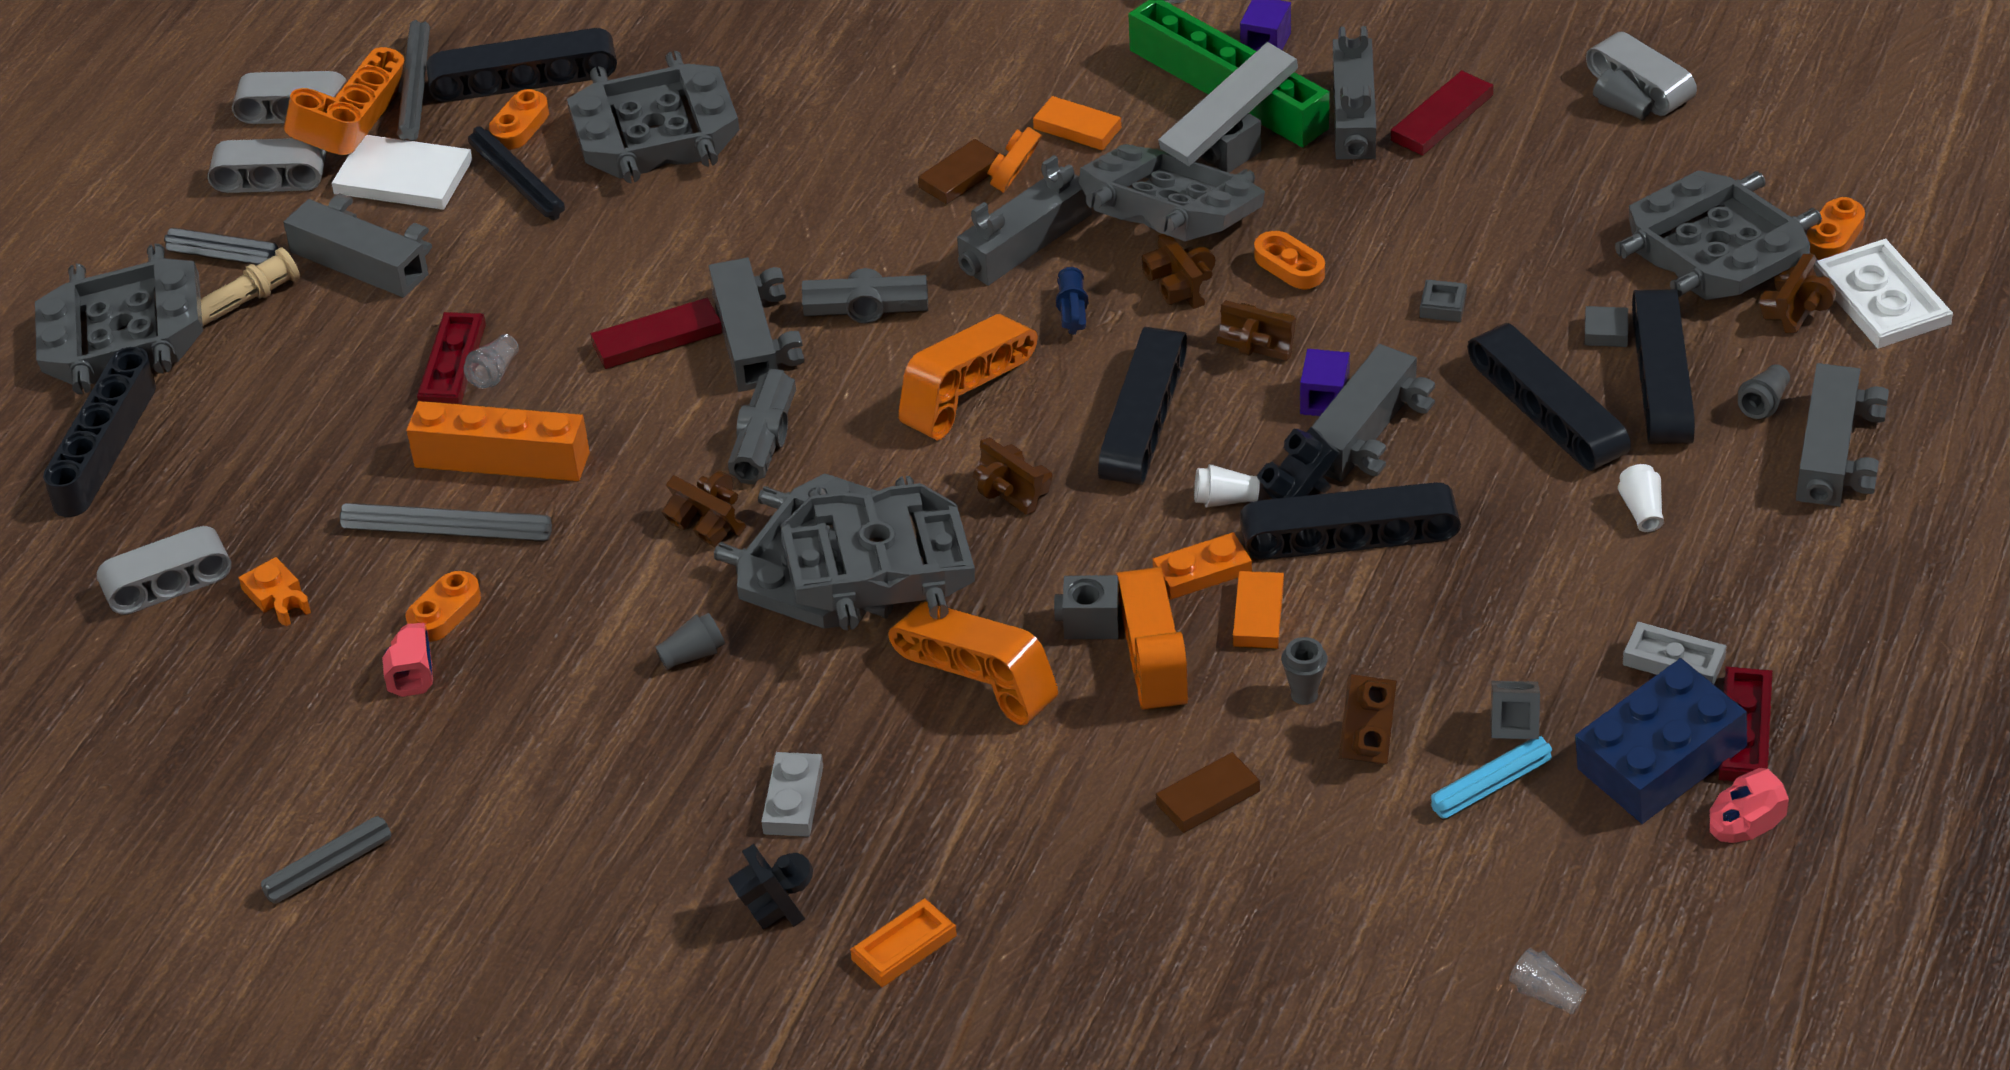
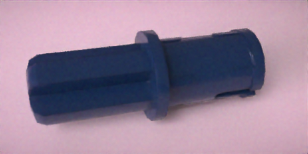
M1067 267L1058 273L1059 293L1056 296V307L1061 312L1062 327L1068 329L1069 334L1076 335L1077 330H1084L1086 327L1085 310L1089 301L1088 295L1083 289L1084 276L1082 271L1075 267Z

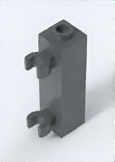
M1361 26L1360 36L1356 39L1346 37L1345 27H1340L1338 39H1333L1332 56L1336 160L1376 159V111L1372 38H1368L1366 26Z
M1053 155L1041 165L1044 178L990 215L988 213V204L985 202L973 209L971 218L974 226L957 236L960 268L967 275L973 276L989 286L1092 215V209L1087 205L1086 195L1079 184V176L1074 174L1072 165L1068 164L1065 167H1059L1058 157Z
M340 193L335 195L328 206L308 199L283 221L291 253L404 298L429 275L425 256L432 249V244L422 240L429 232L427 227L413 223L407 228L404 236L366 222L357 218L356 214L346 210L353 203V198Z
M749 257L708 265L712 295L718 317L721 321L722 333L738 392L755 389L759 377L768 373L769 369H778L777 364L779 363L788 366H797L804 363L802 349L795 348L803 346L799 331H789L782 334L778 339L772 340L761 299L778 302L786 298L783 284L772 286L773 284L784 282L781 268H769L759 276H754Z
M1378 344L1313 424L1312 427L1318 430L1326 441L1340 452L1325 476L1343 482L1355 465H1358L1368 475L1378 476L1386 466V462L1379 459L1386 450V445L1376 440L1405 402L1413 410L1423 414L1428 413L1435 404V399L1428 397L1435 388V382L1425 377L1416 378L1417 357Z
M1817 363L1799 469L1796 501L1840 507L1843 485L1851 486L1855 491L1863 494H1873L1875 492L1879 461L1869 457L1859 458L1855 461L1847 459L1854 414L1862 415L1871 422H1885L1887 406L1883 405H1887L1889 390L1878 386L1859 390L1861 368Z

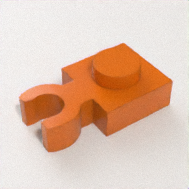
M277 557L238 577L241 589L263 613L275 607L277 619L282 625L288 626L291 624L288 613L291 609H301L305 615L311 613L307 596L301 591L299 580Z

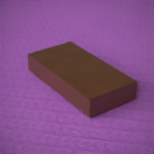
M973 139L919 175V188L943 203L948 204L988 177L989 174L987 172L999 153L980 141Z
M1231 752L1157 792L1156 805L1184 833L1260 791V780Z

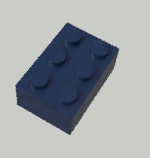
M1679 658L1575 734L1578 770L1643 824L1720 767L1723 761L1729 757L1731 759L1747 747V711L1686 661Z

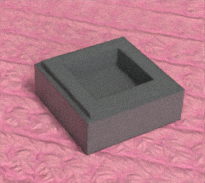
M1426 280L1420 304L1419 318L1461 322L1467 297V284Z
M1585 307L1584 345L1627 347L1628 308Z

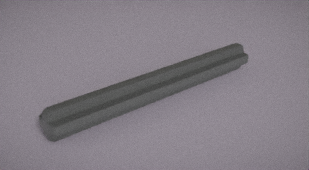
M414 20L410 23L397 132L398 137L402 140L408 138L410 141H415L419 135L430 25L426 21L420 23Z
M345 503L342 505L340 512L341 526L345 529L537 541L549 540L552 532L551 517L540 514Z

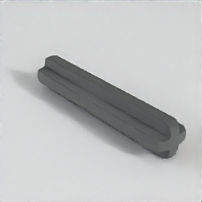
M375 816L265 878L261 882L262 890L270 902L278 904L388 841L391 838V831L383 818Z

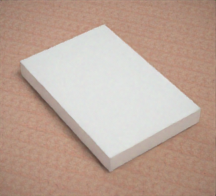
M366 135L355 151L348 155L332 182L334 194L340 193L352 197L444 210L473 160L471 149Z
M1887 239L1818 260L1814 264V271L1817 277L1826 276L1831 280V284L1836 290L1835 300L1877 349L1952 324L1953 312Z

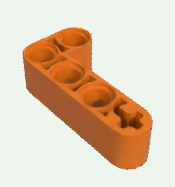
M387 47L373 49L335 98L308 88L295 89L291 92L284 125L285 132L296 140L334 154L346 155L352 153L396 97L404 65L403 55Z
M996 314L919 351L910 359L905 369L899 406L900 422L935 440H941L949 433L954 424L958 397L1028 361L1037 345V332L1002 314Z
M1154 567L1116 572L1119 586V606L1141 710L1188 704L1187 660L1182 632H1176L1162 568Z
M921 602L889 630L888 636L892 646L904 658L991 684L1002 712L1007 718L1018 725L1028 724L1058 695V687L1042 644L1033 634L1024 629L948 608L949 612L946 617L941 619L938 610V619H934L930 616L928 603Z

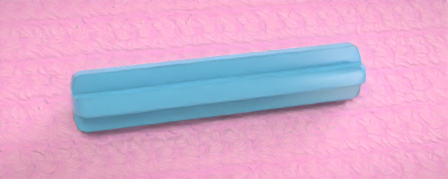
M1539 736V739H1530L1433 793L1430 805L1440 818L1446 819L1550 761L1552 758V748L1542 736Z

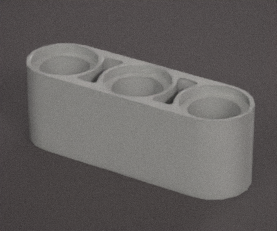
M1617 32L1587 51L1586 63L1594 76L1599 79L1607 69H1612L1615 72L1621 70L1648 97L1655 101L1651 112L1656 115L1665 116L1696 96L1697 85L1690 72L1625 32Z
M334 71L248 73L239 80L232 111L236 118L248 124L285 123L292 91L299 88H308L335 98L347 83V79L342 74Z
M294 138L222 141L214 148L208 171V181L214 189L226 193L312 190L318 187L321 182L327 151Z
M200 526L104 561L97 570V580L112 611L118 614H130L222 580L230 572L231 560L215 529L208 526Z

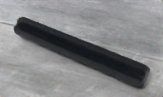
M481 126L473 128V133L468 136L469 144L539 212L551 220L559 219L560 213L565 211L564 202L488 130H484Z

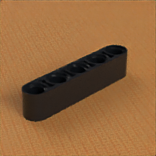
M591 28L440 51L429 57L426 69L431 96L441 102H452L517 92L525 89L592 80L590 71L595 67L598 76H600L598 67H603L608 77L614 73L617 67V60L611 34L601 28Z
M1634 290L1632 296V319L1648 444H1693L1695 433L1694 408L1677 290Z
M1504 323L1468 341V354L1475 368L1583 468L1593 471L1630 451V438L1620 421L1513 325Z
M1143 327L1101 447L1098 463L1099 479L1138 485L1144 484L1185 362L1187 352L1186 332Z
M126 347L114 353L45 469L43 478L53 510L57 515L74 517L82 514L90 507L154 395L156 384L147 352L143 348Z
M1435 482L1260 500L1244 506L1239 515L1246 552L1250 557L1257 560L1441 542L1454 537L1461 528L1452 489L1444 483Z

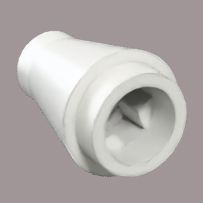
M1208 464L1207 468H1197L1194 500L1195 503H1205L1206 508L1242 502L1258 501L1260 481L1257 479V476H1250Z
M1637 464L1628 467L1620 474L1618 491L1635 518L1640 531L1652 532L1658 530L1664 524L1661 477L1657 472H1654L1653 467L1650 465Z

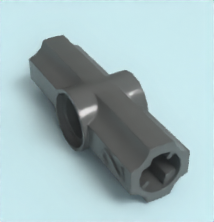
M862 268L852 272L848 279L803 280V314L805 316L848 314L856 322L871 323L878 320L883 313L928 311L927 276L882 277L879 272L873 269Z
M769 369L768 373L761 375L750 404L743 405L739 411L737 440L728 461L729 474L738 478L741 483L756 484L759 479L765 478L775 448H781L785 443L788 430V411L796 392L795 379L786 375L784 370Z

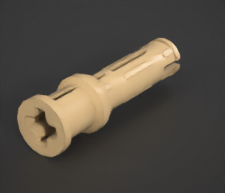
M283 247L275 250L273 257L257 266L254 264L248 265L243 271L242 276L201 298L203 327L255 297L260 299L270 296V290L288 280L294 282L300 279L299 270L290 254Z

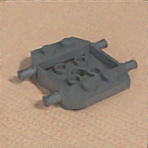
M674 51L675 60L672 52L665 56L669 68L608 80L606 70L603 67H598L600 76H598L596 67L590 71L593 84L567 99L569 113L585 163L619 179L624 178L627 183H632L631 176L635 183L640 179V174L648 173L666 163L689 164L701 161L704 166L709 167L708 159H710L711 165H715L718 161L719 153L739 131L738 117L720 68L717 66L684 64L681 53L678 51ZM686 95L699 131L698 133H693L680 96ZM614 110L627 148H624L612 113V111ZM659 125V127L649 128L651 126Z
M1128 144L1120 145L1118 148L1084 165L1080 169L1079 184L1086 195V203L1090 208L1093 207L1097 212L1120 220L1145 224L1159 233L1183 241L1223 231L1261 208L1265 195L1264 190L1253 184L1255 175L1251 170L1247 172V169H1244L1238 174H1231L1197 162L1187 166L1165 151ZM1144 177L1149 179L1146 182H1137Z
M1698 170L1629 205V222L1632 236L1617 242L1615 250L1619 257L1622 255L1623 259L1636 252L1656 267L1675 272L1678 278L1670 282V288L1677 290L1678 297L1692 291L1704 300L1740 295L1795 266L1803 254H1810V243L1805 230L1820 224L1822 217L1815 208H1810L1798 216L1791 217L1754 193L1753 191L1765 186V178L1759 171H1755L1741 180H1734L1731 177ZM1708 211V216L1694 223H1685L1690 219ZM1677 227L1675 233L1665 238L1659 236Z
M156 243L154 244L155 251L152 244L147 248V263L88 278L85 276L86 268L82 264H76V270L71 265L68 268L69 282L35 301L36 360L41 371L72 384V389L77 394H83V389L85 393H88L91 388L90 384L98 381L115 352L126 347H139L147 352L151 368L163 374L165 367L166 372H169L172 368L171 363L179 362L203 332L199 272L195 262L164 258V247ZM84 311L87 313L88 354L82 355L80 312Z
M826 473L793 489L791 493H783L764 486L763 490H760L758 502L778 510L747 549L741 550L719 542V546H716L714 551L715 560L736 566L738 574L737 590L740 600L824 629L840 627L837 611H829L796 603L781 539V524L809 498L808 492L815 486L818 495L819 486L824 487L827 494L847 492L869 495L877 492V490ZM826 525L838 575L845 574L834 528ZM915 537V538H916V541H917V545H918V549H919L920 556L922 557V554H921V551H920V547H919V543H918L917 537ZM893 604L857 608L855 611L859 622L866 612L882 616L886 619L888 614L890 615L892 612Z
M903 476L896 480L895 486L886 487L869 495L847 492L827 494L826 489L822 486H819L818 495L815 486L809 490V498L781 524V539L796 603L829 611H837L839 625L844 630H848V620L851 630L857 627L859 623L855 611L857 608L922 600L927 601L932 618L938 619L939 610L940 618L942 619L949 612L945 597L975 582V567L957 504L921 483L914 484V480L910 476H906V485ZM910 515H911V517H912V521H913V525H914V528H915V532H916V536H917V540H918V543H919V547H920V551H921V554H922V558H923L924 565L922 564V560H921V556H920V553H919V549H918L917 541H916V538H915L913 526H912V523H911ZM826 525L834 526L845 574L838 575ZM872 538H883L884 541H881V542H873V541H870L869 539H872Z

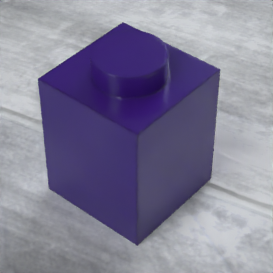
M1252 0L1240 22V42L1255 51H1258L1267 42L1283 50L1291 34V2Z
M1307 349L1300 382L1301 415L1321 416L1347 384L1350 375V352Z

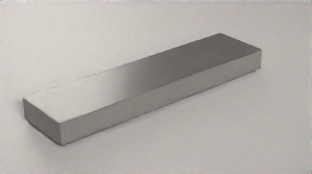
M1269 42L1265 43L1158 139L1160 149L1190 166L1298 69L1297 59Z

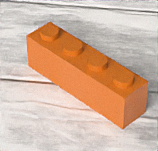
M418 401L406 430L415 468L580 481L590 453L584 416L580 414Z

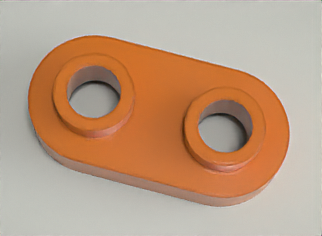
M532 89L519 91L492 119L489 124V132L508 150L517 149L525 145L549 116L546 96Z
M1027 127L1024 132L1017 129L1005 148L1008 154L1004 156L999 153L987 174L993 177L990 185L1005 193L1034 153L1042 135L1030 127Z
M1840 197L1827 202L1820 211L1821 223L1807 230L1806 236L1810 243V254H1815L1818 260L1848 251L1863 229L1864 207L1852 198Z
M1282 231L1264 232L1255 239L1254 259L1256 263L1287 284L1298 289L1307 290L1323 282L1325 278V259L1317 251Z
M453 571L445 574L408 608L406 612L407 624L425 623L429 642L444 638L480 603L481 593L477 578L465 571Z

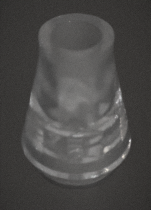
M502 334L496 340L470 352L464 364V374L467 380L478 388L496 386L501 381L513 357L519 352L517 341L510 335Z
M1528 948L1516 963L1509 977V981L1518 986V993L1560 1008L1570 1015L1578 1008L1587 992L1544 950L1538 953L1532 948Z

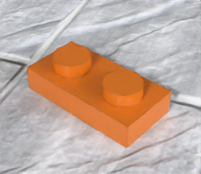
M1234 532L1152 558L1153 568H1162L1170 600L1239 577V571L1252 572V560Z

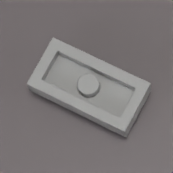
M1637 622L1623 653V665L1659 674L1679 658H1682L1714 684L1725 660L1727 646Z
M776 752L762 817L763 834L810 837L823 771L822 754Z

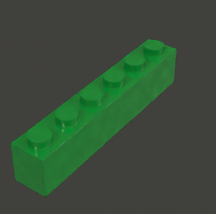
M1148 0L1128 13L1130 51L1208 95L1257 52L1164 0ZM1293 72L1252 109L1249 114L1261 120V125L1303 148L1329 130L1330 91Z

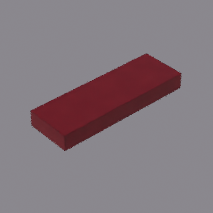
M1461 70L1391 129V141L1423 156L1493 96L1494 85Z
M703 298L590 333L592 345L605 369L718 335L722 333V326L709 299Z
M443 313L417 394L418 401L462 404L486 326L484 314Z
M1726 666L1724 693L1747 711V747L1731 759L1729 757L1722 762L1719 767L1718 780L1735 781L1736 778L1757 768L1768 769L1773 670Z

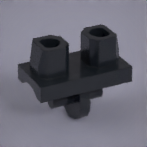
M1310 427L1307 432L1293 429L1284 440L1283 448L1289 455L1280 466L1273 461L1266 463L1257 474V479L1264 485L1262 488L1272 499L1308 496L1314 488L1326 494L1331 487L1323 476L1330 469L1340 452L1313 427Z
M755 844L743 850L742 853L749 864L730 876L728 880L744 905L748 906L762 929H766L784 916H786L793 927L805 920V917L789 894L803 891L813 877V868L810 861L803 854L789 853L780 856L771 868Z

